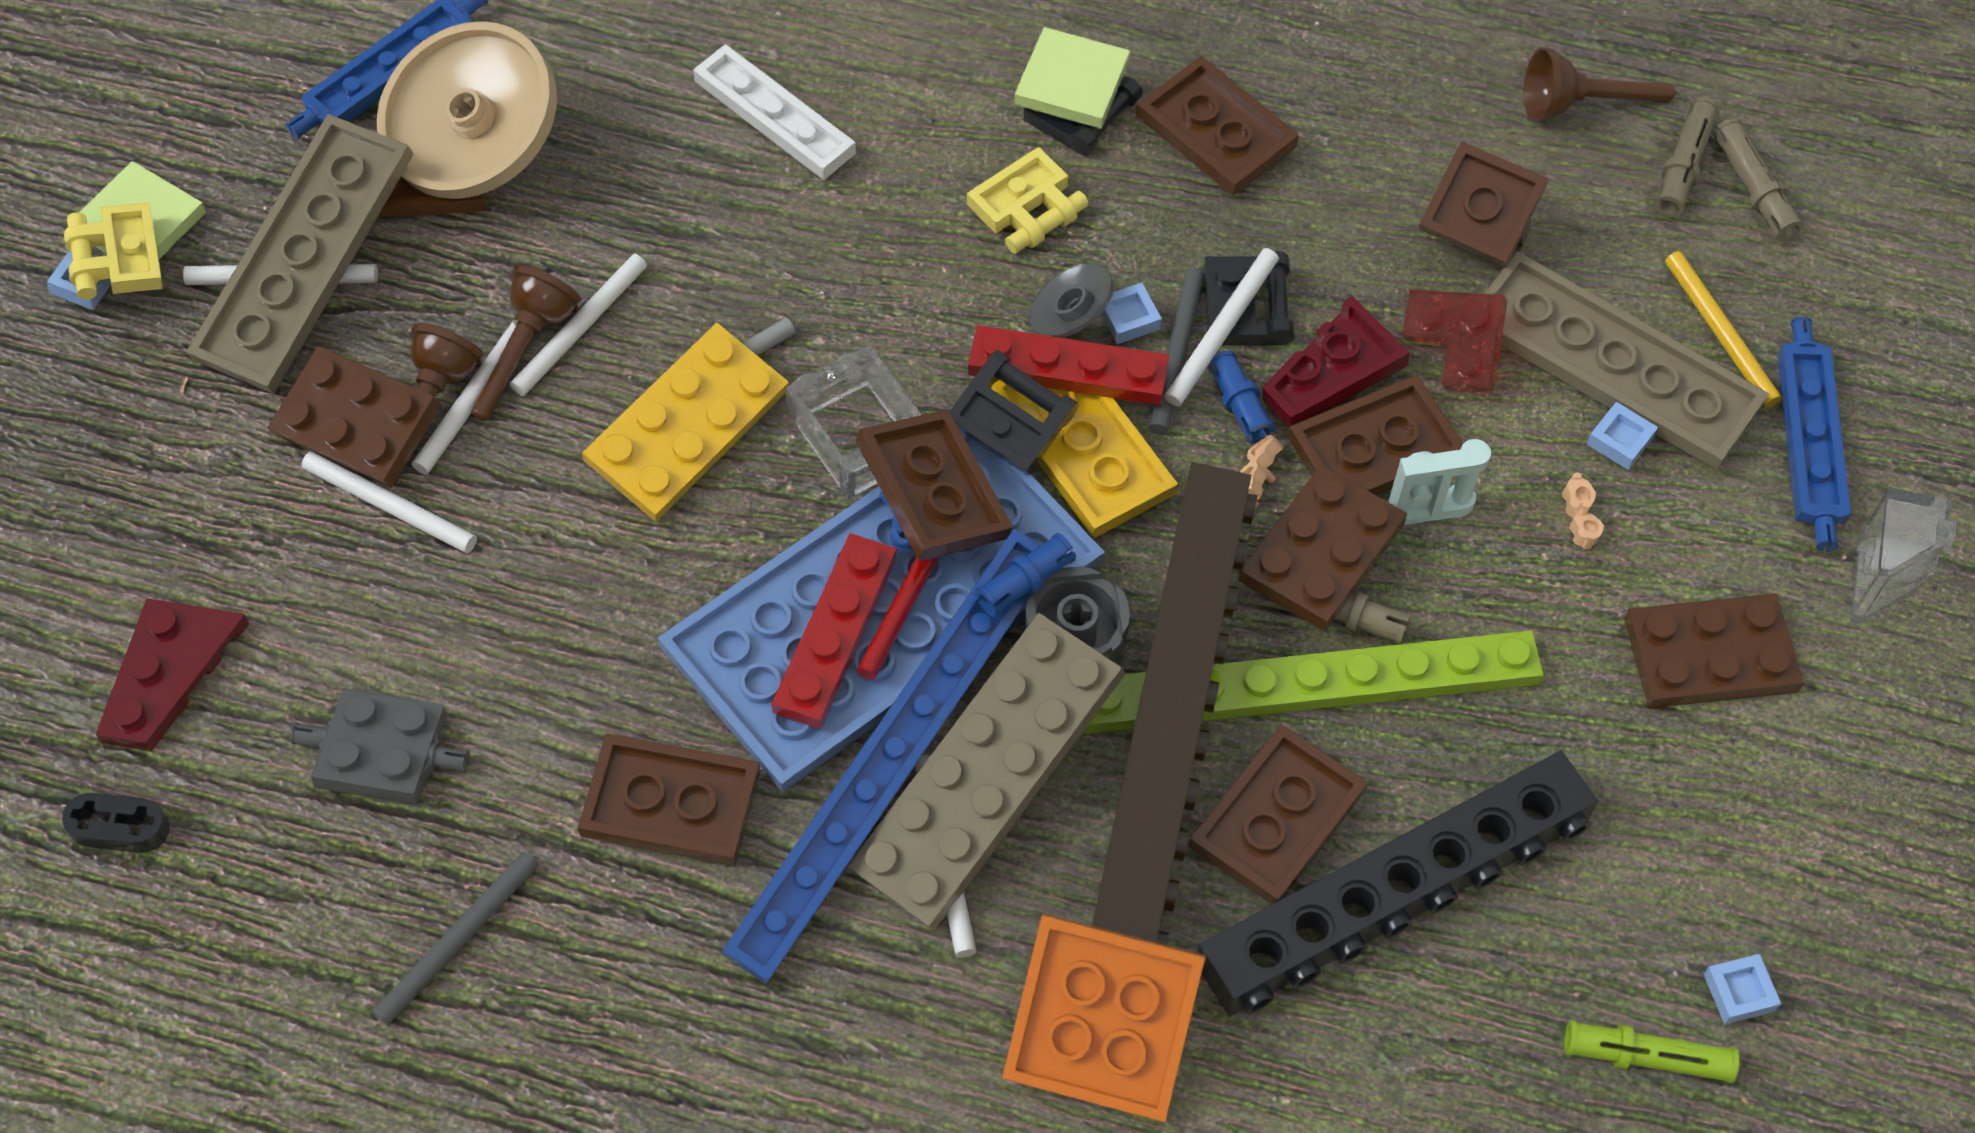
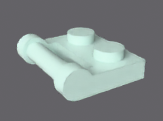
M1471 439L1462 445L1461 450L1435 454L1423 451L1414 453L1407 458H1401L1388 503L1407 513L1404 525L1468 515L1473 510L1476 502L1474 489L1479 474L1487 467L1491 457L1490 447L1482 440ZM1457 476L1455 485L1450 487L1452 477Z

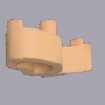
M1273 435L1265 436L1264 439L1254 444L1248 450L1247 459L1250 462L1240 471L1241 473L1252 475L1248 493L1257 495L1255 507L1259 505L1258 500L1263 493L1262 485L1264 481L1271 484L1276 479L1267 467L1273 463L1276 454L1284 448Z
M1577 472L1568 481L1562 492V497L1566 501L1565 512L1568 516L1572 517L1569 529L1574 534V543L1582 546L1583 549H1590L1602 535L1604 524L1595 515L1588 513L1595 500L1596 492L1588 480L1582 478V474Z

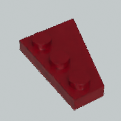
M1351 295L1342 304V310L1331 323L1326 321L1316 331V338L1304 351H1297L1262 387V400L1289 428V426L1323 413L1409 366L1410 353Z
M146 598L95 734L102 744L152 752L188 705L189 700L187 696L205 673L211 674L222 660L220 653L233 636L239 638L249 625L245 614Z

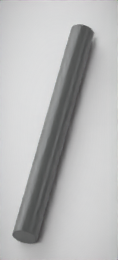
M1189 268L1185 274L1167 350L1169 360L1161 406L1154 405L1149 430L1158 435L1167 434L1174 405L1170 404L1164 395L1184 366L1204 280V272L1197 268Z
M523 851L371 1011L375 1018L383 1025L388 1026L535 871L539 865L528 853Z

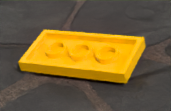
M716 322L582 452L583 461L652 520L657 522L789 390V382Z
M1000 380L991 387V389L1042 423L1050 414ZM1048 388L1060 397L1064 395L1069 396L1079 403V407L1071 421L1062 428L1038 464L1093 539L1177 494L1178 483L1113 398Z

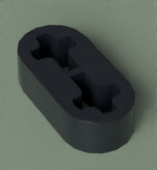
M86 793L74 797L66 805L62 814V823L71 838L77 844L88 848L146 853L159 848L169 835L170 825L167 817L154 801L145 798ZM93 811H96L100 818L105 821H92L87 829H84L79 823L81 819H89ZM144 817H148L153 825L152 827H143L140 835H136L131 826L127 825H140Z

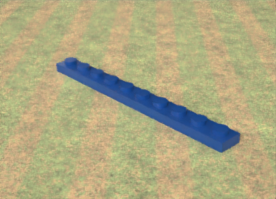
M1013 529L721 952L723 956L764 984H767L1030 596L1026 593L1003 609L999 615L991 617L978 602L985 597L976 598L975 590L1008 569L1011 559L1017 555L1025 557L1038 548L1039 544L1017 529Z

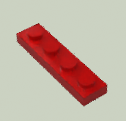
M981 325L976 327L968 363V376L975 377L991 354L999 350L1011 358L1010 364L1046 388L1161 406L1168 368V354Z
M849 533L771 703L772 713L822 729L895 565L897 548Z

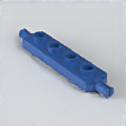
M436 0L302 95L301 98L306 110L285 123L286 129L292 137L294 136L298 140L316 125H321L327 114L348 122L352 121L380 101L391 74L412 49L441 30L462 23L472 22L470 15L488 4V0H459L458 2L454 0Z
M1802 316L1791 321L1794 342L1782 345L1777 355L1795 521L1807 522L1815 526L1816 549L1823 552L1826 547V552L1838 548L1836 524H1845L1851 515L1831 347L1814 341L1812 319L1805 317L1803 322Z

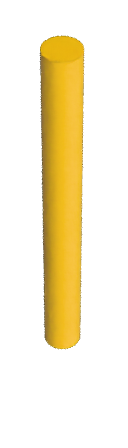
M1677 251L1669 255L1665 260L1666 265L1744 378L1769 393L1764 407L1768 409L1777 405L1782 400V396L1683 253Z

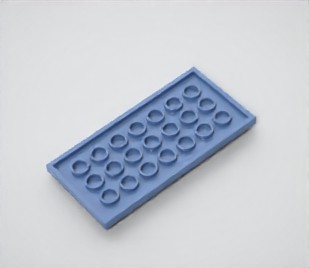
M961 432L1013 525V529H1017L1040 546L1051 539L1056 533L1063 535L1073 547V549L1066 553L1068 554L1073 551L1076 554V560L1063 568L1087 567L1095 569L1104 562L1105 552L1031 474L1025 475ZM879 486L657 637L659 647L754 760L760 762V767L783 793L881 722L1006 540L939 556L875 680H868L857 673V668L916 558L913 550L910 552L897 550L895 565L822 729L772 713L771 703L849 533L893 547L890 541V530L894 515L879 497L881 492ZM1027 602L1007 631L1025 619Z

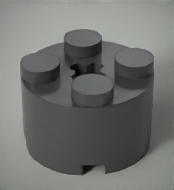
M1067 567L1060 569L1043 582V588L1028 597L1025 630L1036 615L1040 613L1117 665H1120L1126 651L1130 608L1124 591L1116 583L1114 586L1102 578V573L1092 568Z

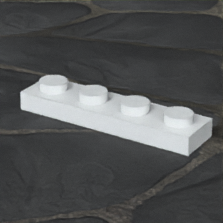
M728 45L722 46L693 69L694 80L697 84L821 179L825 180L856 154L855 141Z

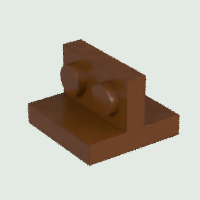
M1461 141L1419 224V229L1506 268L1517 245L1522 247L1530 232L1531 217L1548 185V178Z

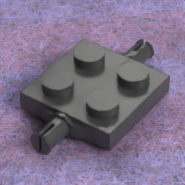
M344 688L334 715L325 727L295 722L293 724L294 729H291L290 742L293 745L299 744L319 748L320 753L311 775L315 788L417 804L424 782L436 767L466 772L470 761L469 750L440 746V735L447 717L443 704Z

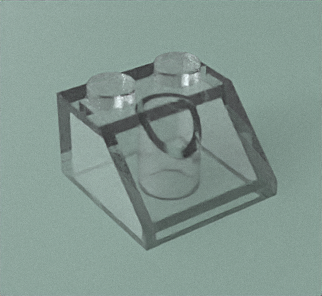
M1888 487L1858 537L1850 623L1862 624L1915 593L1926 575L1933 576L1938 565L1940 553L1942 550L1949 551L1951 549L1956 534V522L1949 520L1950 499Z

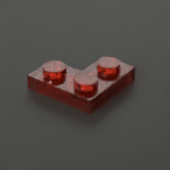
M1410 289L1402 335L1407 341L1448 343L1441 383L1446 390L1493 393L1508 301L1504 295Z

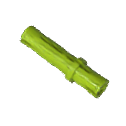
M1569 1020L1565 1031L1564 1054L1569 1056L1577 1055L1613 1062L1614 1068L1626 1070L1629 1065L1676 1074L1723 1080L1727 1083H1734L1739 1068V1051L1737 1048H1725L1684 1039L1634 1032L1633 1026L1619 1024L1616 1029ZM1609 1042L1624 1046L1643 1048V1051H1635L1620 1047L1600 1045V1043ZM1659 1052H1667L1701 1058V1060L1694 1061L1665 1055H1659Z

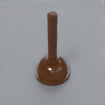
M1539 48L1532 55L1525 73L1524 104L1531 120L1545 122L1549 118L1568 110L1574 101H1582L1585 97L1670 102L1674 99L1676 90L1674 85L1666 83L1589 79L1585 74L1577 73L1571 61L1564 56L1558 55L1554 49Z
M517 265L510 274L512 281L510 301L517 312L513 321L516 327L472 409V415L480 421H488L532 336L539 335L543 326L552 327L561 324L571 313H577L583 303L580 295L572 287L547 272L530 266Z
M425 323L414 324L409 334L412 339L410 347L411 359L416 369L420 371L415 380L419 384L417 389L434 397L437 393L443 392L447 383L454 384L463 381L471 374L474 368H480L486 357L483 351L471 341L450 330Z

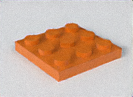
M1042 914L1002 1079L1165 1122L1206 955L1053 915Z

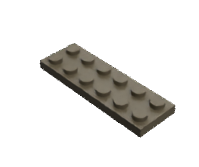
M327 114L187 349L186 353L192 360L275 394L414 155L410 147L402 142Z
M1518 251L1468 313L1465 325L1610 409L1615 402H1618L1656 425L1658 429L1655 435L1716 470L1722 465L1769 395L1763 389Z
M1038 613L847 867L932 931H935L953 904L959 899L1125 676L1122 667Z

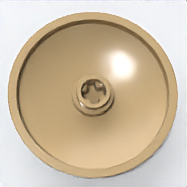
M469 22L451 26L419 43L395 68L386 83L379 102L377 133L407 144L414 155L401 177L417 190L428 195L448 199L481 195L498 188L514 178L534 159L550 133L556 113L557 89L555 78L545 57L526 36L517 30L493 22Z

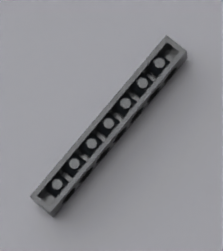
M1560 750L1199 943L1197 953L1206 955L1202 975L1228 1017L1242 1010H1245L1247 1014H1253L1271 1003L1275 998V992L1290 984L1294 989H1298L1313 981L1320 975V968L1337 959L1340 964L1356 958L1367 948L1366 943L1383 934L1386 939L1400 934L1413 923L1412 918L1426 910H1429L1431 914H1436L1446 909L1458 898L1457 893L1472 885L1476 890L1490 885L1502 875V869L1516 861L1521 866L1534 861L1546 851V845L1560 837L1565 842L1576 838L1591 825L1589 818L1598 803V799L1563 751ZM1523 809H1536L1542 813L1545 819H1533ZM1479 832H1491L1501 840V843H1488L1481 838ZM1434 856H1448L1455 861L1458 867L1445 868L1436 862ZM1393 879L1403 880L1412 887L1413 891L1409 893L1398 892L1390 885L1389 881ZM1350 903L1358 904L1367 911L1368 916L1362 918L1353 917L1345 911L1343 906ZM1302 928L1314 929L1322 936L1323 940L1316 943L1307 942L1298 935L1297 930ZM1255 953H1266L1275 959L1277 965L1271 968H1263L1256 965L1250 956Z

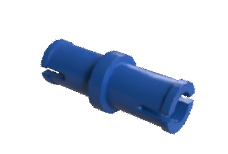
M1222 351L1214 355L1212 362L1208 364L1207 368L1223 393L1222 404L1229 413L1235 415L1245 434L1246 440L1251 444H1256L1264 439L1265 436L1271 435L1270 432H1275L1276 430L1275 424L1270 420L1259 400L1261 392L1254 381L1248 380L1233 351Z
M1056 533L1051 539L1025 557L1017 555L1011 559L1008 569L975 590L976 598L985 597L978 601L980 606L988 615L996 617L1003 609L1026 593L1029 595L1037 593L1043 588V581L1076 560L1075 552L1066 553L1073 549L1070 542L1060 533Z

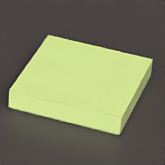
M1044 27L1014 94V104L1102 128L1129 63L1130 50Z
M131 161L79 213L86 215L87 223L102 222L100 207L150 202L159 260L206 213V210L201 201ZM106 245L95 246L103 252L107 253Z

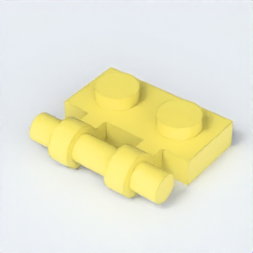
M1037 147L967 193V205L995 234L1009 225L1016 230V232L1005 238L1006 246L1013 254L1018 253L1025 247L1031 249L1045 240V234L1059 225L1066 227L1075 221L1077 213L1088 207L1089 203L1081 191L1075 192L1068 198L1061 192L1068 187V175L1040 147ZM1043 203L1049 210L1034 219L1029 212Z
M150 202L100 207L102 222L87 223V217L83 213L75 212L68 215V228L64 231V240L67 250L72 254V262L68 268L71 283L76 286L77 296L80 299L89 300L96 297V284L99 280L105 279L111 280L113 294L163 289ZM106 245L107 256L92 257L91 250L95 246Z

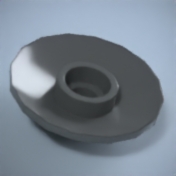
M1097 263L1080 264L1063 271L1051 279L1038 293L1030 308L1029 322L1033 331L1040 335L1064 338L1078 333L1093 323L1105 310L1113 295L1114 280L1108 269Z

